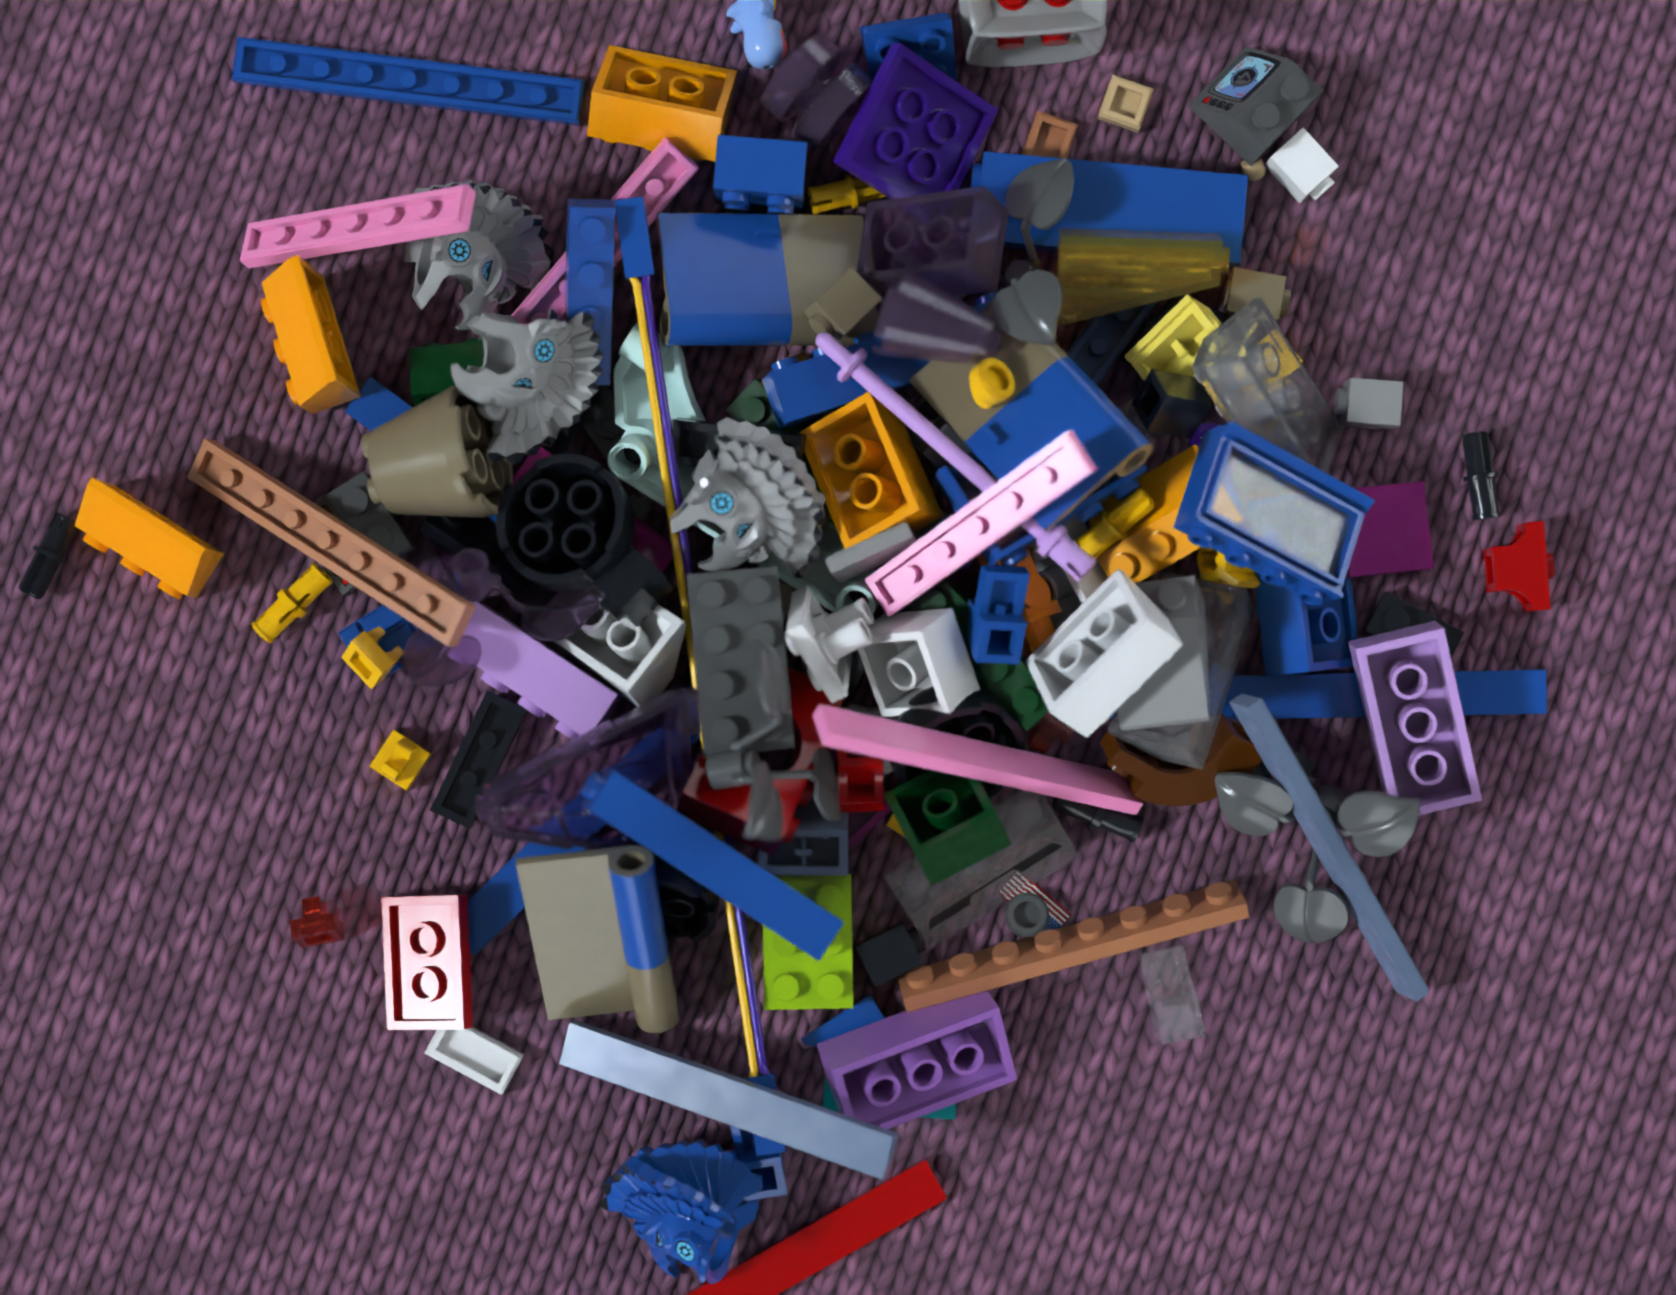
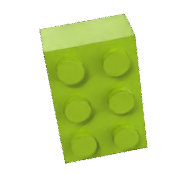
M851 872L848 875H773L842 920L844 924L820 961L763 925L764 1010L853 1009Z

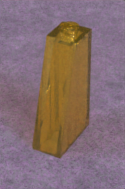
M1059 228L1056 278L1062 286L1063 301L1057 324L1065 325L1220 286L1221 273H1228L1229 246H1223L1220 235L1216 233Z

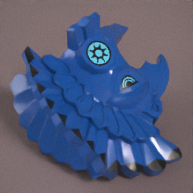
M702 1139L693 1143L683 1140L675 1145L665 1142L656 1149L644 1146L638 1150L636 1156H629L602 1185L601 1190L606 1196L599 1206L607 1211L622 1212L625 1217L636 1219L633 1224L636 1234L642 1240L646 1239L655 1262L665 1273L673 1278L679 1275L678 1259L697 1272L696 1275L699 1276V1282L705 1283L707 1279L710 1284L720 1282L727 1273L729 1259L739 1229L756 1219V1213L760 1207L758 1204L759 1199L745 1202L743 1200L745 1197L754 1195L763 1188L762 1176L751 1172L749 1162L737 1159L734 1150L724 1151L719 1143L707 1146ZM716 1237H717V1243H716L715 1251H714L713 1255L711 1256V1251H712V1248H713L715 1239H716Z

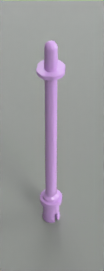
M822 332L816 336L815 342L817 347L841 367L837 374V379L841 383L849 380L851 377L855 379L982 492H985L998 482L864 364L867 358L866 350L861 348L852 354L829 333ZM1030 517L1021 524L1023 528L1037 539V546L1039 547L1037 552L1044 558L1050 556L1074 577L1076 582H1079L1090 571L1091 566L1096 563L1097 560L1094 557L1092 558L1066 535L1068 530L1062 525L1058 527L1053 526L1046 533L1033 517Z

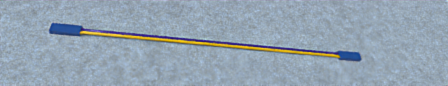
M642 196L615 200L614 205L625 278L630 280L633 285L682 620L686 624L685 640L703 758L707 759L708 756L704 757L687 584V575L694 574L687 528L672 534L670 516L681 506L683 498L650 284L651 277L655 276L644 198ZM714 830L717 839L735 850L732 837ZM724 899L750 1068L749 1076H746L745 1080L777 1091L774 1072L770 1073L767 1067L745 913ZM753 1134L757 1156L786 1152L784 1144Z

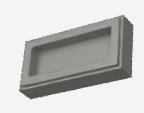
M903 522L827 557L825 562L830 574L842 583L892 560L919 539L911 526Z

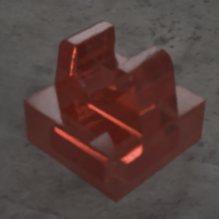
M1049 711L1036 724L1038 728L1028 745L1038 752L1045 754L1055 737L1063 742H1068L1075 730Z
M320 896L302 899L303 918L290 920L291 937L301 948L345 940L343 923L334 912L327 913L326 903L321 902Z

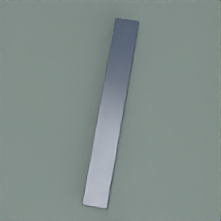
M1240 694L1229 702L1272 778L1283 785L1293 801L1291 811L1339 894L1346 901L1352 917L1396 993L1418 1002L1429 993V988L1264 700Z
M578 1020L569 1022L560 1065L881 1180L888 1177L899 1133Z

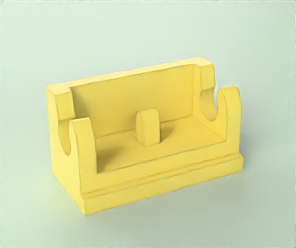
M1187 294L1124 357L1132 364L1144 381L1151 369L1196 378L1217 358L1207 338L1223 325L1209 307ZM1227 331L1225 337L1227 338L1228 342L1231 344V341H1230L1229 338H1228L1229 333H1228V331ZM1225 339L1221 353L1229 346Z

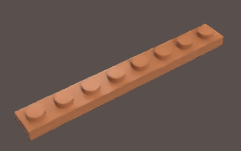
M212 439L203 440L187 476L188 479L446 646H458L476 608L474 604L218 441Z
M1236 879L1228 882H1217L1203 889L1185 894H1173L1163 900L1149 904L1130 906L1113 914L1098 918H1087L1080 923L1055 930H1044L1032 937L1012 942L1005 941L980 951L961 953L951 959L929 965H919L897 976L908 1013L1250 918L1247 902Z

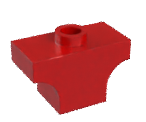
M1544 521L1525 522L1516 525L1515 536L1509 544L1483 549L1486 593L1505 592L1513 595L1520 602L1523 612L1550 610L1549 579L1554 577V560L1552 554L1546 552Z
M836 749L841 813L884 811L883 759Z

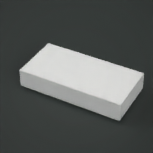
M475 1027L464 1030H436L424 1052L426 1055L501 1095L505 1092L524 1056L523 1053Z

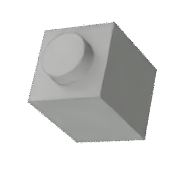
M1350 377L1343 382V388H1337L1335 393L1334 414L1341 415L1340 426L1394 430L1399 427L1401 423L1404 382Z

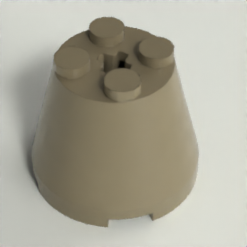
M455 385L374 428L371 433L363 435L361 438V448L369 463L371 478L368 479L367 489L374 504L383 503L391 513L400 515L480 518L497 515L500 501L510 483L513 484V466L506 463L503 459L497 462H488L486 459V450L494 435L492 432L494 421L487 420L481 416L476 407L478 403L467 398Z

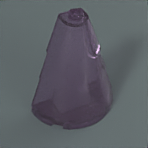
M688 686L667 691L612 721L606 720L559 748L554 746L547 748L482 786V795L475 796L476 812L480 823L487 822L495 837L569 850L573 846L595 850L624 846L644 847L580 805L585 796L580 794V790L594 770L602 773L604 768L607 767L676 811L682 793L693 772L690 735L701 733L697 689ZM687 818L694 824L698 825L699 827L710 833L709 827Z

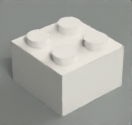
M952 608L898 612L890 617L884 613L873 624L868 625L872 635V643L858 649L882 717L899 716L910 709H929L949 714L968 695L980 690ZM931 686L934 687L938 698L937 702L917 706L909 704L910 699L919 692Z

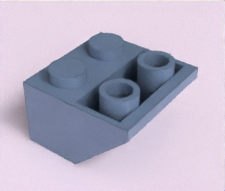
M813 791L806 808L797 805L793 817L801 821L790 845L781 842L775 856L758 850V866L772 875H848L850 812L841 813L840 821L830 822L826 820L815 803Z

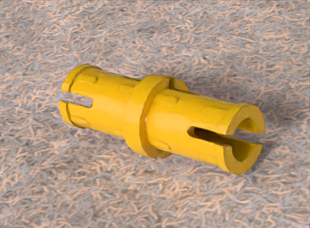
M313 562L288 589L282 588L276 594L278 599L256 621L251 623L252 628L261 638L272 644L275 638L297 617L303 618L308 613L307 607L334 582L332 581L333 579L321 566Z

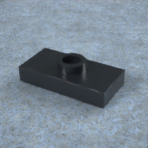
M597 385L599 391L590 398V407L581 413L579 422L608 462L610 450L620 441L626 430L615 424L613 392L608 385ZM624 448V454L628 461L635 464L641 460L635 450Z

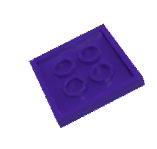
M892 43L833 163L930 225L941 226L998 109L904 45Z

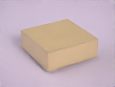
M1112 75L1097 119L1138 133L1154 89Z

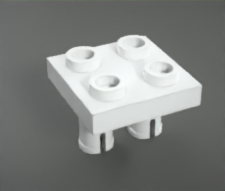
M805 585L792 592L784 637L791 652L795 656L801 655L807 664V673L814 688L819 692L823 690L830 702L834 703L848 696L851 653L872 643V635L868 625L874 623V616L868 603L863 598L828 614L824 612L809 586Z

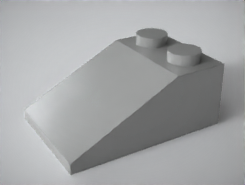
M1195 576L1135 583L1169 619L1183 645L1174 653L1169 661L1158 668L1142 684L1137 692L1132 694L1117 708L1121 731L1211 721L1205 597Z

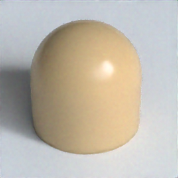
M1262 157L1252 166L1245 160L1241 162L1243 173L1248 175V180L1258 181L1263 178L1265 165Z

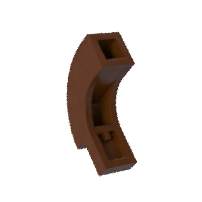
M1223 713L1220 714L1198 742L1180 751L1161 752L1160 757L1120 737L1126 736L1112 728L1109 729L1100 741L1108 758L1107 764L1116 773L1126 777L1134 796L1144 801L1165 806H1188L1212 800L1218 797L1215 786L1217 773L1240 772L1251 774L1262 761L1242 724Z

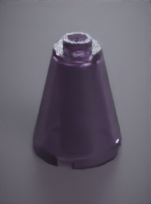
M902 267L896 270L894 276L901 277L902 280L897 288L889 286L874 334V336L883 338L882 345H873V354L881 357L978 364L986 359V357L995 358L1003 334L995 330L997 321L914 272Z

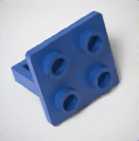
M944 12L860 27L861 42L868 70L869 87L892 43L904 45L957 81L953 26L950 14Z

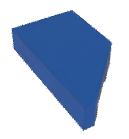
M868 994L854 1003L853 1009L843 1010L802 1036L801 1040L805 1045L817 1047L818 1043L882 1020L885 1017L872 996Z

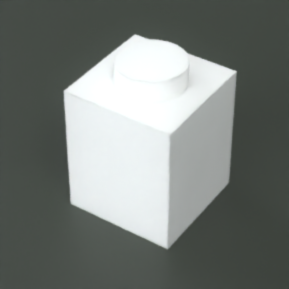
M1304 128L1299 130L1265 163V167L1299 204L1309 195L1314 200H1317L1335 183L1330 176L1339 167Z

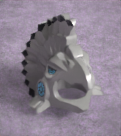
M468 180L463 183L434 184L430 188H416L413 192L414 194L468 184L476 192L469 231L408 241L405 246L406 254L404 261L416 262L412 297L420 309L425 307L437 292L443 279L447 276L456 278L461 283L463 294L458 304L463 310L464 318L460 324L455 326L457 330H469L470 328L466 324L475 315L481 316L482 312L493 313L497 304H503L511 300L517 292L515 290L516 286L532 291L555 265L550 262V259L554 256V250L543 242L549 232L542 225L544 220L542 215L532 214L530 207L521 204L516 196L508 195L504 188H493L488 182L475 183Z
M549 308L546 319H538L528 325L520 324L510 315L482 312L481 316L475 315L466 324L467 327L483 339V366L468 365L464 371L459 364L453 363L451 365V372L454 383L459 391L470 400L478 403L476 407L479 414L487 420L494 421L492 426L494 435L486 450L488 462H497L503 459L506 463L515 465L523 461L524 455H536L541 445L552 447L556 439L568 438V427L579 423L581 413L590 407V398L599 391L595 381L603 373L599 363L604 355L598 349L600 337L593 330V317L580 312L568 322L558 321L557 313Z
M728 417L722 419L717 423L720 435L715 436L719 445L718 458L716 459L709 449L691 472L690 476L695 485L681 506L670 516L672 534L688 528L697 520L702 519L716 523L725 531L714 539L713 555L707 560L698 561L699 568L706 571H727L739 566L748 559L750 563H760L768 559L769 553L773 551L779 559L785 560L794 577L799 579L805 578L808 563H814L819 560L820 547L816 542L821 541L823 531L818 521L825 518L823 504L826 500V495L816 491L815 479L807 473L805 463L797 458L793 447L784 445L780 435L771 434L766 427H756L748 421L737 422Z

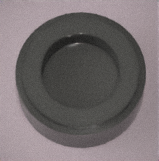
M1021 893L1014 896L1006 905L1004 919L1009 930L1015 935L1032 937L1043 931L1049 920V910L1045 901L1038 895Z

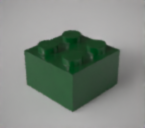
M928 770L884 793L931 886L1012 845L995 808L979 780Z

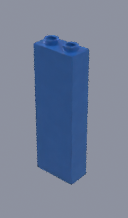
M984 151L981 164L973 163L971 190H979L977 207H969L967 233L975 234L974 244L983 247L1026 250L1020 229L1022 220L1011 217L1005 206L1007 189L1013 179L1028 167L1064 158ZM1065 159L1071 162L1074 169V188L1067 211L1049 229L1041 230L1032 224L1030 226V234L1035 251L1233 269L1241 262L1248 175Z
M607 767L604 768L602 773L594 770L581 788L580 794L585 796L580 805L816 960L820 961L844 924L842 920L616 771Z

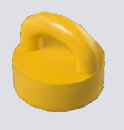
M995 358L984 359L970 371L971 394L981 408L989 409L1001 404L1014 393V377L1010 369L1000 360Z

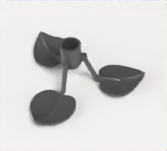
M1058 159L1028 167L1013 179L1007 189L1005 206L1011 217L1022 220L1020 229L1029 256L1027 260L1012 262L1007 267L1006 273L1001 274L982 263H974L977 247L971 240L965 237L951 236L935 242L920 255L911 271L909 286L925 301L933 305L947 306L957 303L964 298L974 284L973 271L981 272L998 281L1003 287H1007L995 295L991 306L992 318L1003 332L1018 340L1029 343L1055 344L1056 327L1063 301V290L1061 283L1052 273L1038 268L1041 264V259L1036 254L1030 234V226L1032 224L1041 230L1049 229L1064 216L1070 204L1074 188V169L1071 162L1065 159Z
M760 639L749 640L756 651L760 700L770 720L744 738L731 741L732 750L708 755L706 770L710 785L714 790H721L752 784L744 838L774 841L778 840L782 835V802L777 788L773 786V779L806 778L815 782L814 799L820 813L830 822L840 821L841 806L838 771L832 754L826 748L815 750L813 756L814 770L770 771L764 761L760 762L755 751H748L745 748L750 743L778 727L782 722V716L789 715L791 709L790 681L781 657L766 642Z
M1217 773L1215 786L1221 812L1226 821L1237 831L1251 836H1266L1275 832L1279 821L1290 823L1295 819L1291 811L1293 801L1280 783L1269 778L1247 773ZM1320 785L1314 788L1336 828L1339 824L1343 836H1352L1356 849L1365 855L1375 857L1392 855L1408 843L1415 831L1420 812L1419 798H1402L1374 791L1356 792L1345 798L1338 788L1331 785ZM1314 849L1306 887L1294 883L1283 885L1277 892L1274 900V913L1281 927L1289 935L1305 943L1320 944L1336 937L1345 929L1348 922L1349 909L1346 901L1334 890L1324 887L1314 888L1320 861Z

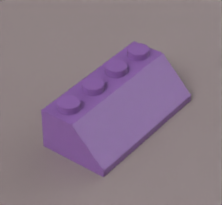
M988 991L908 1013L903 1011L817 1044L826 1079L839 1112L887 1130L1017 1080L1000 1009Z

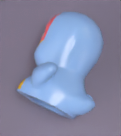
M737 0L728 8L726 15L735 20L730 31L734 34L744 33L743 47L748 63L754 68L761 70L777 67L785 58L787 43L782 24L774 19L773 12L776 9V0Z

